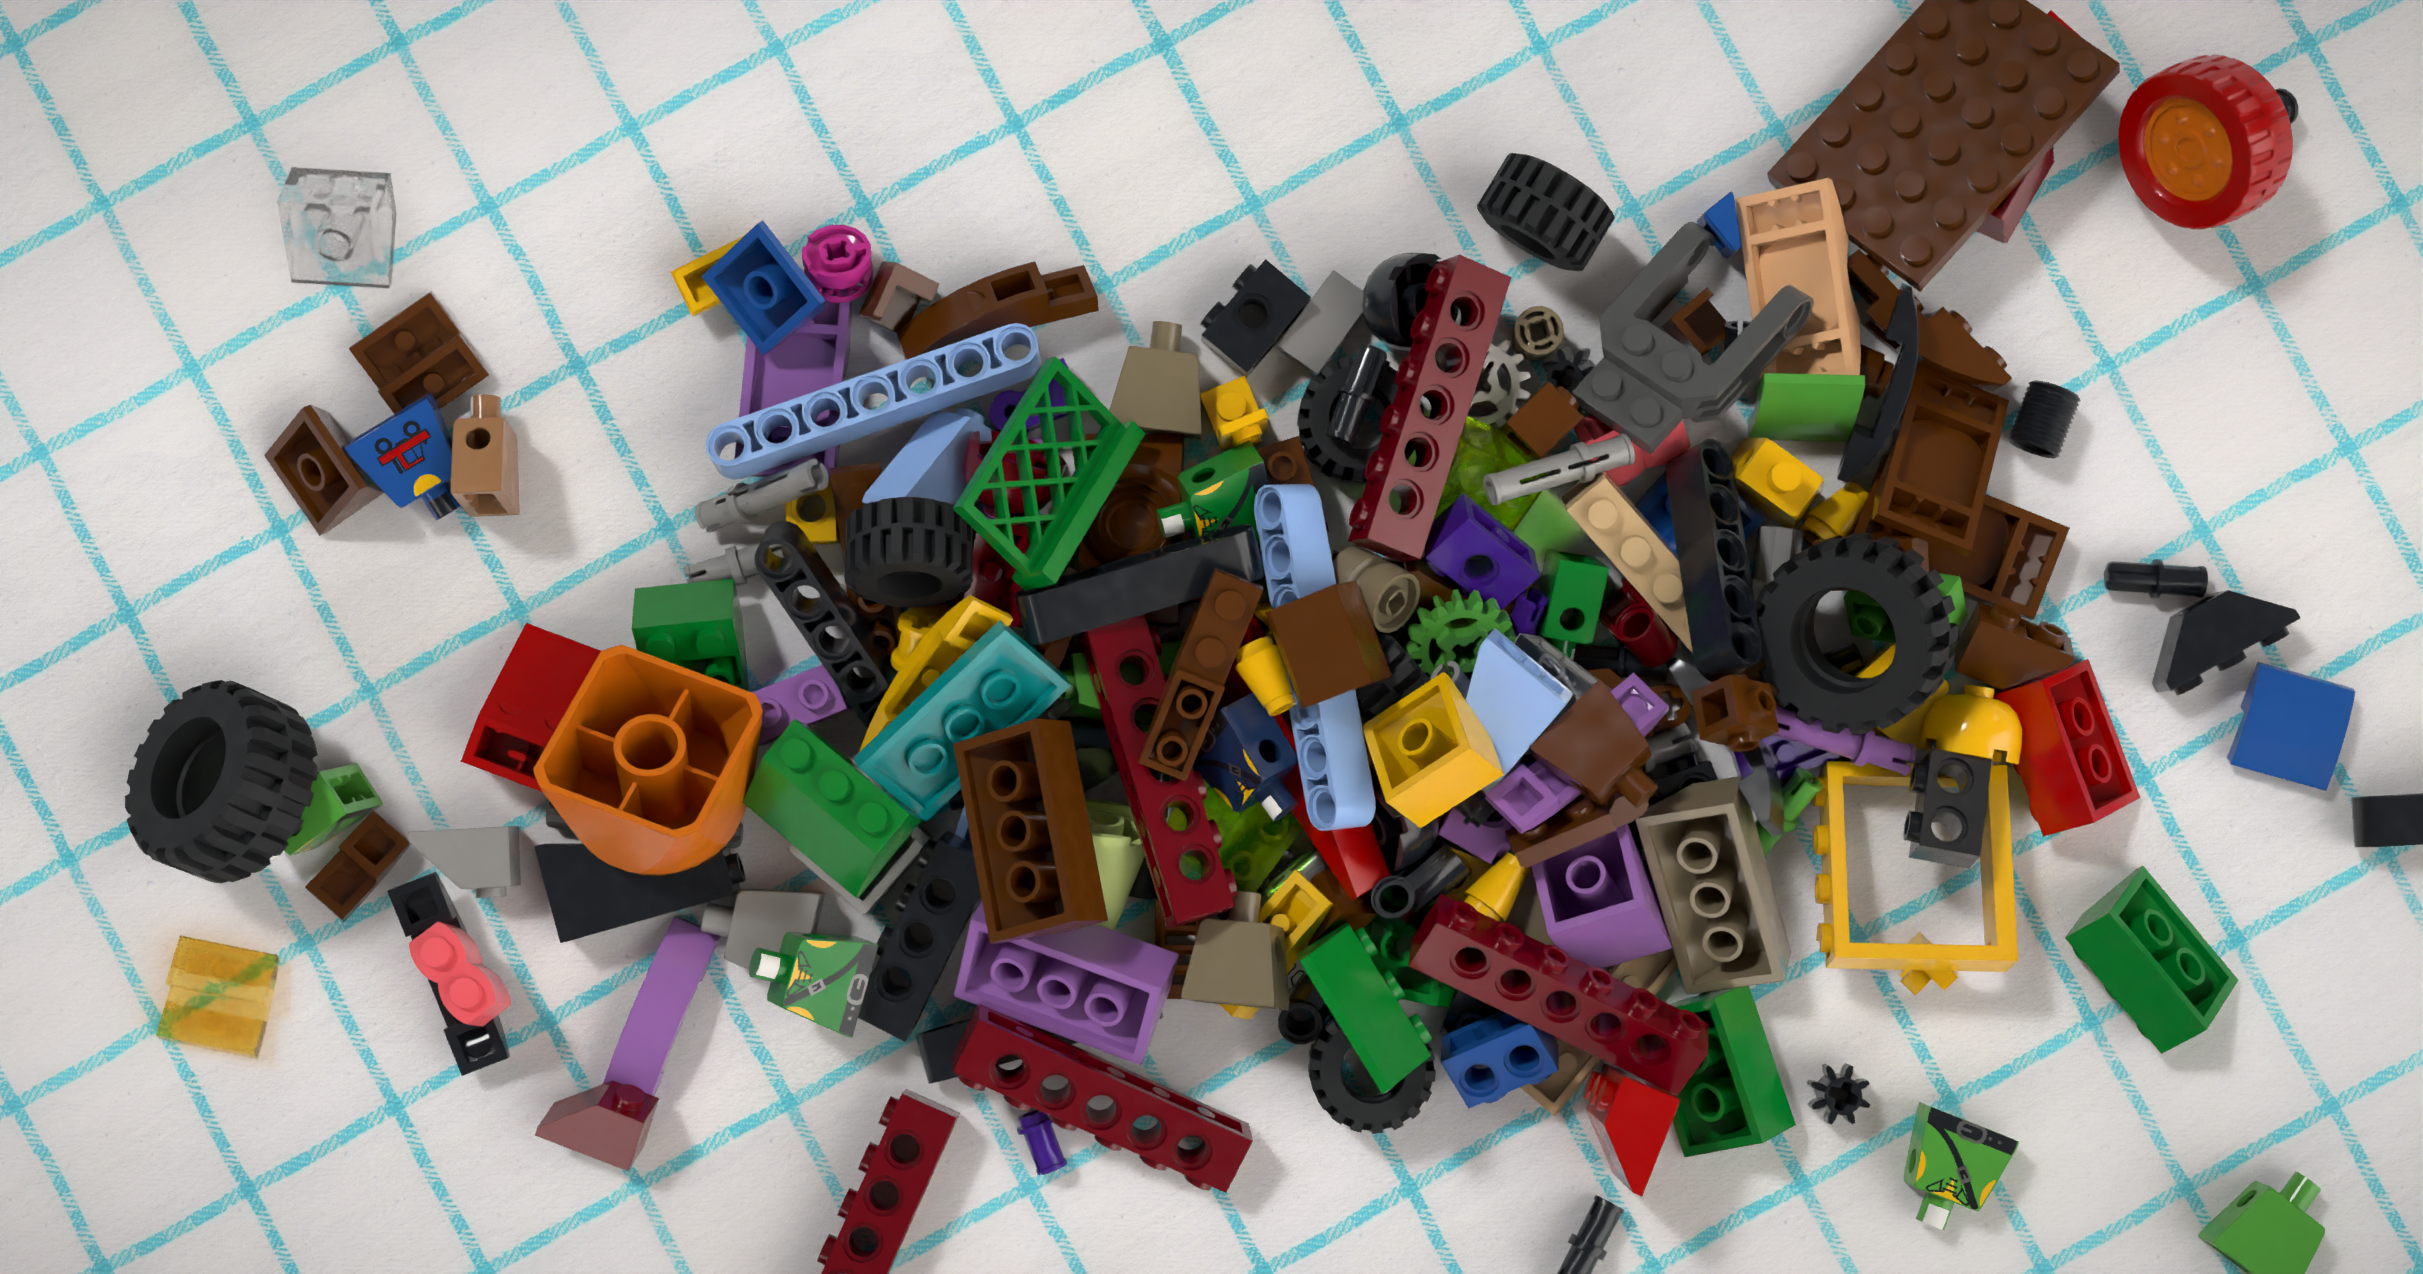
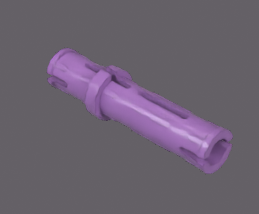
M1776 704L1775 712L1779 732L1773 734L1774 736L1848 757L1852 764L1861 767L1868 763L1899 772V774L1905 776L1908 775L1912 768L1906 764V761L1914 763L1916 756V746L1914 744H1906L1876 735L1874 730H1871L1869 733L1855 735L1850 732L1849 728H1845L1838 734L1823 731V721L1816 720L1808 725L1796 718L1798 711L1783 708Z

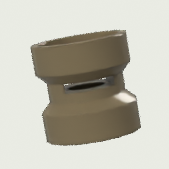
M1534 306L1523 311L1513 324L1510 332V342L1515 353H1522L1523 359L1529 361H1541L1549 357L1562 341L1564 335L1563 322L1556 312L1544 306Z

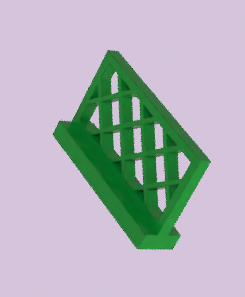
M1056 356L1048 358L952 509L1016 569L1012 579L1024 591L1056 584L1146 433L1133 420L1121 423ZM1052 378L1063 387L1065 406L1051 407L1048 385ZM1081 413H1089L1101 426L1094 440L1084 439ZM1052 414H1067L1071 441L1056 442ZM1039 415L1043 443L1028 444L1025 422L1029 416ZM1072 449L1075 471L1071 477L1062 478L1058 450ZM1029 451H1044L1048 479L1033 480ZM1015 452L1020 481L1005 482L1001 460L1006 453ZM1035 487H1050L1053 507L1048 515H1039ZM1021 488L1025 517L1010 518L1006 489ZM992 490L996 519H987L974 506L982 491ZM1011 525H1027L1029 547L1024 554L1014 545Z

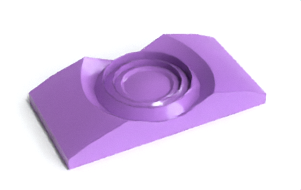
M824 287L821 293L824 294L829 288ZM847 288L839 289L841 296L848 295ZM826 301L824 311L765 355L761 354L747 336L739 417L845 381L850 354L852 301L845 303ZM825 410L818 415L815 424L822 427L831 426L839 419L840 413L835 410ZM779 426L771 431L768 441L775 444L783 443L791 436L792 429L786 426ZM737 442L735 459L741 455L744 449V445ZM840 445L754 474L752 477H768L798 466L807 460L817 459V463L821 462L825 466L828 473V481H830V468L837 467Z

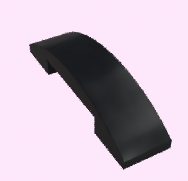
M1901 284L1886 327V338L1900 342L1902 346L1874 427L1870 429L1858 424L1854 425L1838 467V480L1848 482L1876 456L1893 432L1908 400L1914 380L1919 345L1917 309L1911 285Z
M1673 657L1665 663L1688 702L1694 707L1691 692L1712 682L1706 680L1695 667ZM1762 739L1757 748L1742 752L1754 773L1739 781L1737 785L1761 825L1775 838L1782 834L1784 829L1783 796L1776 767Z
M437 872L387 891L405 937L411 936V939L414 940L436 922L456 926L467 933ZM428 979L447 1025L443 1031L462 1076L510 1057L499 1015L483 1027L468 1025L459 1021L444 1006L439 994L438 983Z

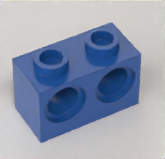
M1499 1011L1443 1035L1441 1064L1469 1109L1483 1102H1496L1508 1092L1526 1084H1539L1548 1079L1552 1073L1559 1071L1558 1043L1553 1035L1503 1011ZM1521 1045H1527L1533 1048L1529 1050H1521L1516 1047ZM1481 1064L1487 1066V1068L1477 1069L1472 1066Z

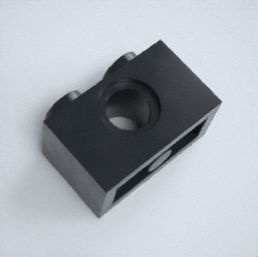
M1266 259L1258 268L1250 264L1232 285L1238 291L1226 306L1220 301L1217 302L1200 323L1206 329L1201 334V341L1242 376H1245L1246 379L1292 326L1311 300V297ZM1249 304L1260 306L1266 314L1265 322L1257 328L1244 326L1238 319V313L1241 308Z

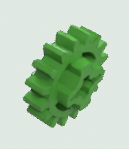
M1458 589L1452 591L1451 601L1446 603L1438 595L1434 596L1435 608L1431 612L1421 607L1417 610L1421 624L1408 625L1407 629L1411 640L1406 642L1405 646L1409 656L1430 680L1435 668L1442 663L1454 675L1447 666V661H1454L1471 681L1480 645L1489 635L1488 632L1496 628L1513 643L1516 640L1513 628H1510L1512 622L1507 611L1500 610L1495 598L1492 597L1483 604L1479 591L1473 590L1468 600L1462 599ZM1434 638L1436 640L1435 645L1432 647L1434 654L1430 656L1429 645L1431 639Z

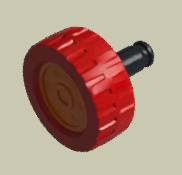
M2202 55L2169 66L2139 84L2137 90L2133 91L2122 111L2118 129V148L2126 178L2143 204L2158 217L2173 225L2193 230L2216 228L2237 220L2268 202L2285 181L2292 160L2293 136L2291 124L2298 116L2299 106L2297 100L2286 89H2274L2269 81L2253 67L2224 55Z

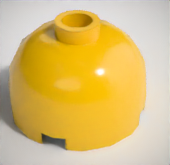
M1964 684L1963 694H1947L1935 701L1929 709L1922 726L1919 748L1930 751L1932 743L1936 742L1935 749L1992 759V762L2001 763L2002 753H2007L2006 762L2017 765L2019 764L2022 747V727L2018 715L2010 705L1993 699L1995 689Z

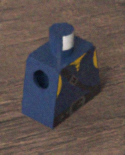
M1253 692L1220 709L1209 725L1193 763V769L1201 773L1205 782L1232 811L1240 813L1260 802L1272 820L1277 821L1290 813L1298 805L1297 800L1283 783L1284 779L1298 764L1297 755L1275 718L1269 716L1266 708L1262 706Z

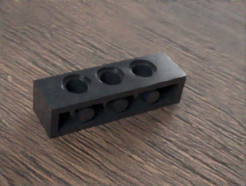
M948 830L939 838L938 842L929 839L916 863V866L924 870L916 886L908 882L903 889L894 908L902 913L895 928L892 929L886 926L876 943L878 944L876 955L880 956L873 972L870 973L858 1016L859 1019L904 1042L914 1030L981 896L972 844L970 841ZM936 879L948 881L955 890V898L952 900L938 898L932 890V881ZM922 923L928 926L933 934V942L923 944L916 941L911 935V924ZM901 967L905 969L911 977V985L901 987L893 983L889 976V968Z

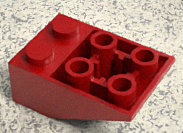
M526 623L478 714L460 762L543 792L535 778L533 768L601 650Z

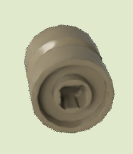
M1358 545L1347 547L1333 560L1336 584L1351 581L1357 582L1374 629L1379 632L1390 633L1398 630L1408 621L1418 604L1420 595L1419 581L1413 574L1394 563L1387 562L1384 557Z

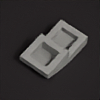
M1333 270L1277 346V349L1317 376L1363 314V290Z

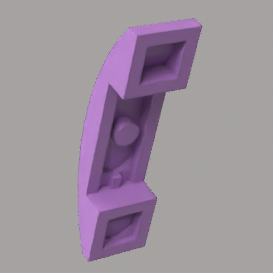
M1634 673L1611 691L1643 737L1653 729L1669 710V706ZM1535 761L1528 768L1524 764L1518 767L1489 791L1485 799L1522 834L1556 814L1582 793Z
M677 916L673 918L630 1011L603 1084L613 1080L621 1084L637 1086L645 1093L655 1096L664 1074L662 1071L698 984L703 981L720 940V935L702 932L699 925Z

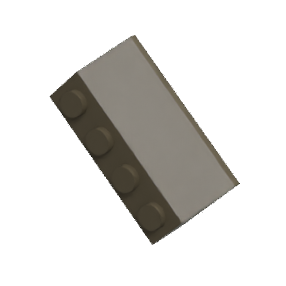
M1742 776L1691 784L1647 808L1648 811L1644 813L1645 815L1640 816V819L1638 817L1635 818L1686 995L1780 982L1785 979L1791 949L1753 813L1748 801L1737 785L1743 779Z

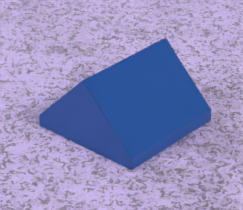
M764 221L757 223L701 276L762 355L770 352L825 309L826 300Z

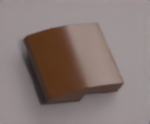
M432 291L349 347L351 353L379 390L377 392L394 414L428 393L432 394L440 410L489 376L488 371Z

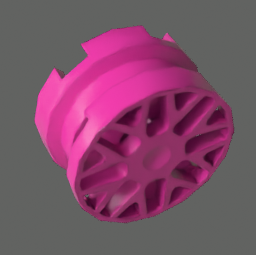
M829 225L817 229L808 236L807 245L802 247L804 273L827 302H849L859 298L869 290L873 282L871 244L865 234L850 226ZM824 287L829 288L824 294L821 293ZM847 288L848 295L841 296L839 289Z

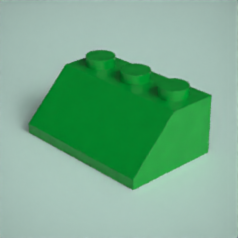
M797 719L790 723L761 759L743 801L747 807L855 898L860 897L922 821L920 817L861 771L854 762L812 727Z
M2144 866L2134 870L2085 911L2065 937L2072 946L2076 956L2089 966L2104 984L2107 993L2119 1002L2134 1020L2140 1033L2149 1039L2161 1054L2206 1031L2238 982L2237 977Z
M1346 922L1296 955L1383 1094L1431 1056L1424 1044L1431 1041L1432 1037L1417 1013L1408 1018L1399 1005L1398 1000L1406 995L1391 971L1388 970L1381 975L1374 965L1371 957L1379 952L1364 928L1361 927L1354 932L1349 923Z
M1749 986L1708 991L1670 1004L1680 1010L1691 1011L1701 1020L1708 1023V1055L1678 1095L1673 1094L1681 1100L1672 1122L1684 1157L1761 1144L1796 1125Z

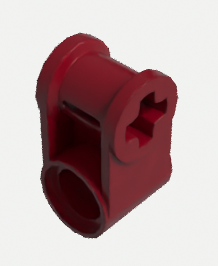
M1624 577L1621 580L1622 586L1601 604L1598 619L1642 665L1652 668L1661 666L1675 653L1677 648L1675 633Z

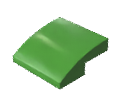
M1764 373L1756 386V407L1748 419V438H1768L1770 440L1846 442L1859 413L1865 388V375Z

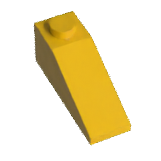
M1296 869L1260 909L1258 922L1283 928L1285 933L1287 975L1298 959L1296 954L1305 949L1334 904ZM1219 1004L1231 1016L1250 1020L1260 1009L1257 1007Z

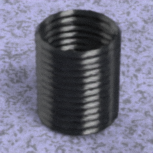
M2034 380L2029 382V387L2026 389L2027 392L2024 393V401L2021 402L2022 406L2019 407L2020 411H2018L2016 416L2017 420L2014 421L2015 424L2012 425L2013 429L2010 430L2011 433H2009L2010 437H2008L2010 444L2023 451L2054 459L2059 457V453L2062 452V443L2065 442L2066 433H2069L2068 429L2071 428L2069 424H2072L2071 420L2074 419L2073 415L2076 414L2075 410H2077L2078 402L2081 400L2077 394L2066 388L2049 382Z

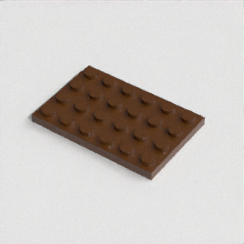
M1925 0L1770 169L1767 176L1769 182L1779 189L1825 178L1832 179L1840 203L1848 240L1921 292L2120 73V63L2027 0Z

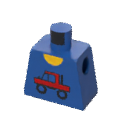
M428 393L350 440L346 445L345 450L349 456L399 508H403L421 497L434 518L438 520L461 506L451 494V487L447 483L451 479L453 440L431 393Z

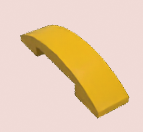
M971 595L951 608L927 632L896 674L873 716L860 751L993 625L1001 620L1009 626L1013 621L1012 616Z

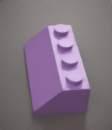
M981 902L970 920L954 996L976 1005L982 1004L1011 1018L1141 1065L1168 997L1179 954L1097 924L1062 933L990 944L983 903Z

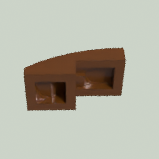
M373 810L338 847L340 851L305 888L345 922L384 879L411 844Z

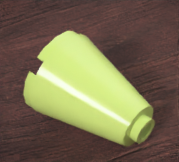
M1086 799L1087 813L1108 921L1097 923V925L1115 931L1145 855L1129 805L1107 800Z

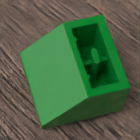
M734 578L635 588L632 632L638 651L748 691L749 682L743 619Z

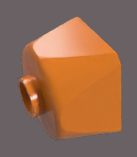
M625 645L614 646L601 651L534 766L533 771L541 790L577 838L597 858L619 869L641 875H666L681 872L713 857L727 845L736 832L747 808L743 801L754 778L763 710L756 694Z

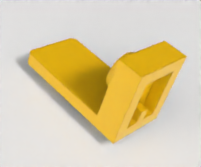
M1245 376L1200 393V400L1221 451L1248 441L1254 447L1262 442L1260 436L1267 433L1268 415L1265 408L1259 410Z

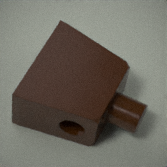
M1600 679L1530 746L1534 759L1540 765L1599 805L1603 804L1618 790L1635 808H1638L1658 788L1640 769L1652 756L1648 742L1605 683Z

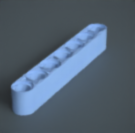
M1019 323L1008 324L736 418L712 429L706 440V451L721 475L725 478L736 480L847 443L1031 378L1039 370L1041 364L1037 336L1026 325ZM1021 344L1030 349V353L1022 360L1014 361L1004 356L1007 349L1013 345ZM973 360L983 365L982 370L973 377H964L957 373L958 368L966 361ZM920 377H929L935 380L934 387L926 393L918 394L910 390L912 383ZM880 393L888 397L885 405L878 410H868L863 407L865 399L872 394ZM825 410H835L840 413L839 419L831 426L822 427L815 424L818 415ZM779 426H786L792 429L791 436L783 443L775 444L768 441L769 434L773 429ZM735 442L744 445L743 452L736 459L724 460L720 458L721 451L726 445Z
M1310 484L1264 485L1255 496L1254 515L1272 610L1335 585L1336 579L1322 502L1316 488ZM1292 685L1293 695L1297 704L1289 709L1305 803L1311 823L1320 831L1365 827L1372 821L1376 806L1356 690L1301 709Z

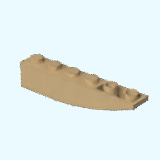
M1606 472L1596 474L1595 479L1586 483L1578 482L1561 496L1566 511L1692 652L1678 554ZM1761 657L1758 663L1737 674H1745L1748 676V679L1763 682L1758 673L1759 670L1765 667L1763 658ZM1773 681L1767 683L1771 685L1773 696L1780 692Z

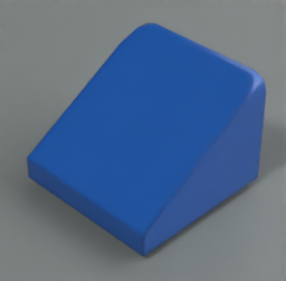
M1731 191L1704 212L1697 220L1699 226L1715 236L1714 246L1727 259L1741 247L1735 200Z

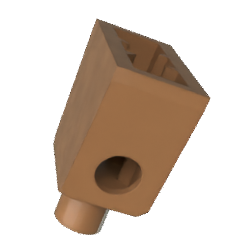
M482 394L472 396L470 398V418H458L453 423L451 494L470 517L520 515L517 436L506 419L501 417V398L495 395Z

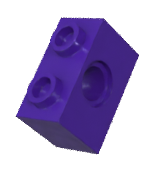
M1465 493L1433 520L1424 548V560L1437 575L1441 577L1448 575L1457 582L1467 598H1469L1473 590H1477L1480 593L1483 604L1493 597L1497 600L1502 611L1540 577L1535 550ZM1474 555H1485L1479 559H1469Z

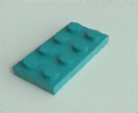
M999 620L854 757L855 762L861 771L923 820L927 821L961 790L954 743L1036 719L1071 685L1061 671Z

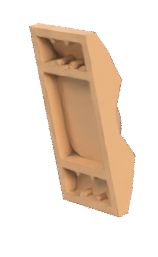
M1825 178L1736 198L1735 202L1752 320L1787 285H1793L1813 298L1814 301L1811 314L1804 326L1760 374V379L1764 373L1860 375V318L1850 290L1847 269L1848 234L1832 179Z

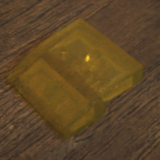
M180 935L166 980L170 990L156 1036L160 1040L258 1059L273 999L279 956Z

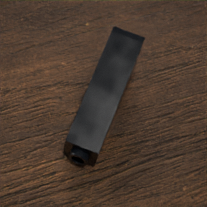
M547 843L534 846L560 943L738 894L739 890H741L739 883L746 881L740 855L738 853L731 854L730 848L726 846L713 857L695 867L666 875H641L619 869L597 858L583 843Z

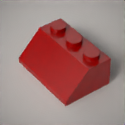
M2089 659L2019 683L1994 694L1993 699L2010 705L2018 715L2022 727V747L2019 764H2013V767L2017 774L2021 776L2029 797L2031 815L2038 822L2043 837L2095 823L2140 798Z
M1604 1063L1600 1073L1593 1070L1583 1092V1098L1589 1100L1586 1111L1613 1174L1631 1192L1643 1196L1681 1100L1661 1087Z

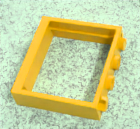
M1827 761L1818 777H1813V781L1819 779L1823 788L1811 800L1813 807H1819L1820 825H1815L1813 830L1814 855H1821L1822 874H1816L1815 901L1817 904H1823L1824 923H1818L1816 941H1819L1820 953H1825L1826 968L2007 972L2018 962L2007 765H1991L1980 855L1985 945L1850 943L1843 785L1909 786L1911 772L1915 763H1906L1912 768L1908 775L1905 776L1899 774V772L1868 763L1861 767L1852 764V762ZM1948 775L1937 776L1941 787H1958L1957 782Z

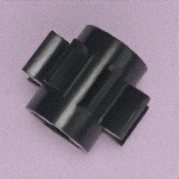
M1569 347L1558 349L1557 356L1560 362L1550 361L1542 365L1549 372L1547 383L1550 382L1555 388L1562 386L1572 394V391L1578 385L1571 386L1573 378L1566 374L1567 370L1575 369L1573 377L1580 384L1596 366L1588 359L1590 356L1589 348L1579 350L1575 358H1573Z
M1847 1063L1842 1066L1840 1074L1835 1073L1829 1065L1823 1064L1822 1071L1824 1076L1818 1082L1815 1080L1807 1081V1084L1815 1089L1816 1098L1809 1101L1808 1106L1812 1109L1825 1107L1824 1121L1832 1125L1837 1114L1842 1115L1847 1122L1854 1124L1855 1116L1853 1112L1859 1106L1863 1108L1870 1107V1104L1862 1099L1861 1091L1870 1084L1869 1081L1864 1078L1852 1080L1853 1066ZM1842 1086V1089L1848 1092V1097L1845 1101L1837 1099L1835 1102V1099L1829 1096V1090L1831 1087L1840 1088Z

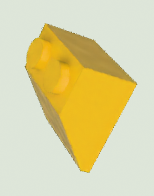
M1445 672L1434 677L1362 725L1386 803L1420 828L1504 775L1490 735Z

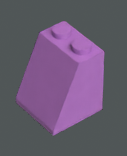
M1628 824L1616 828V831L1532 865L1548 936L1567 955L1591 967L1596 966L1603 969L1673 948L1656 889Z

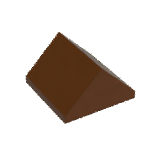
M308 405L299 411L264 456L320 536L375 500L384 491L349 456L345 450L349 440L331 414L313 405Z
M1356 581L1329 586L1265 612L1301 709L1392 677Z

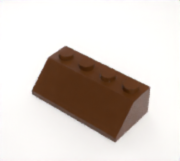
M1036 718L954 743V752L990 944L1062 933L1108 921L1070 721Z

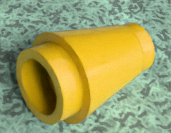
M1848 481L1844 487H1841L1803 516L1804 523L1799 528L1800 531H1804L1803 538L1808 544L1813 546V541L1828 539L1838 535L1842 537L1849 536L1858 521L1868 493L1857 483Z
M1271 637L1259 638L1238 650L1235 657L1238 664L1235 666V670L1262 706L1266 708L1270 717L1279 715L1297 704L1278 645H1274Z
M1506 852L1502 859H1499L1464 892L1467 897L1464 902L1472 905L1478 912L1498 922L1505 923L1526 880L1525 877L1531 869L1529 867L1521 868L1516 856Z

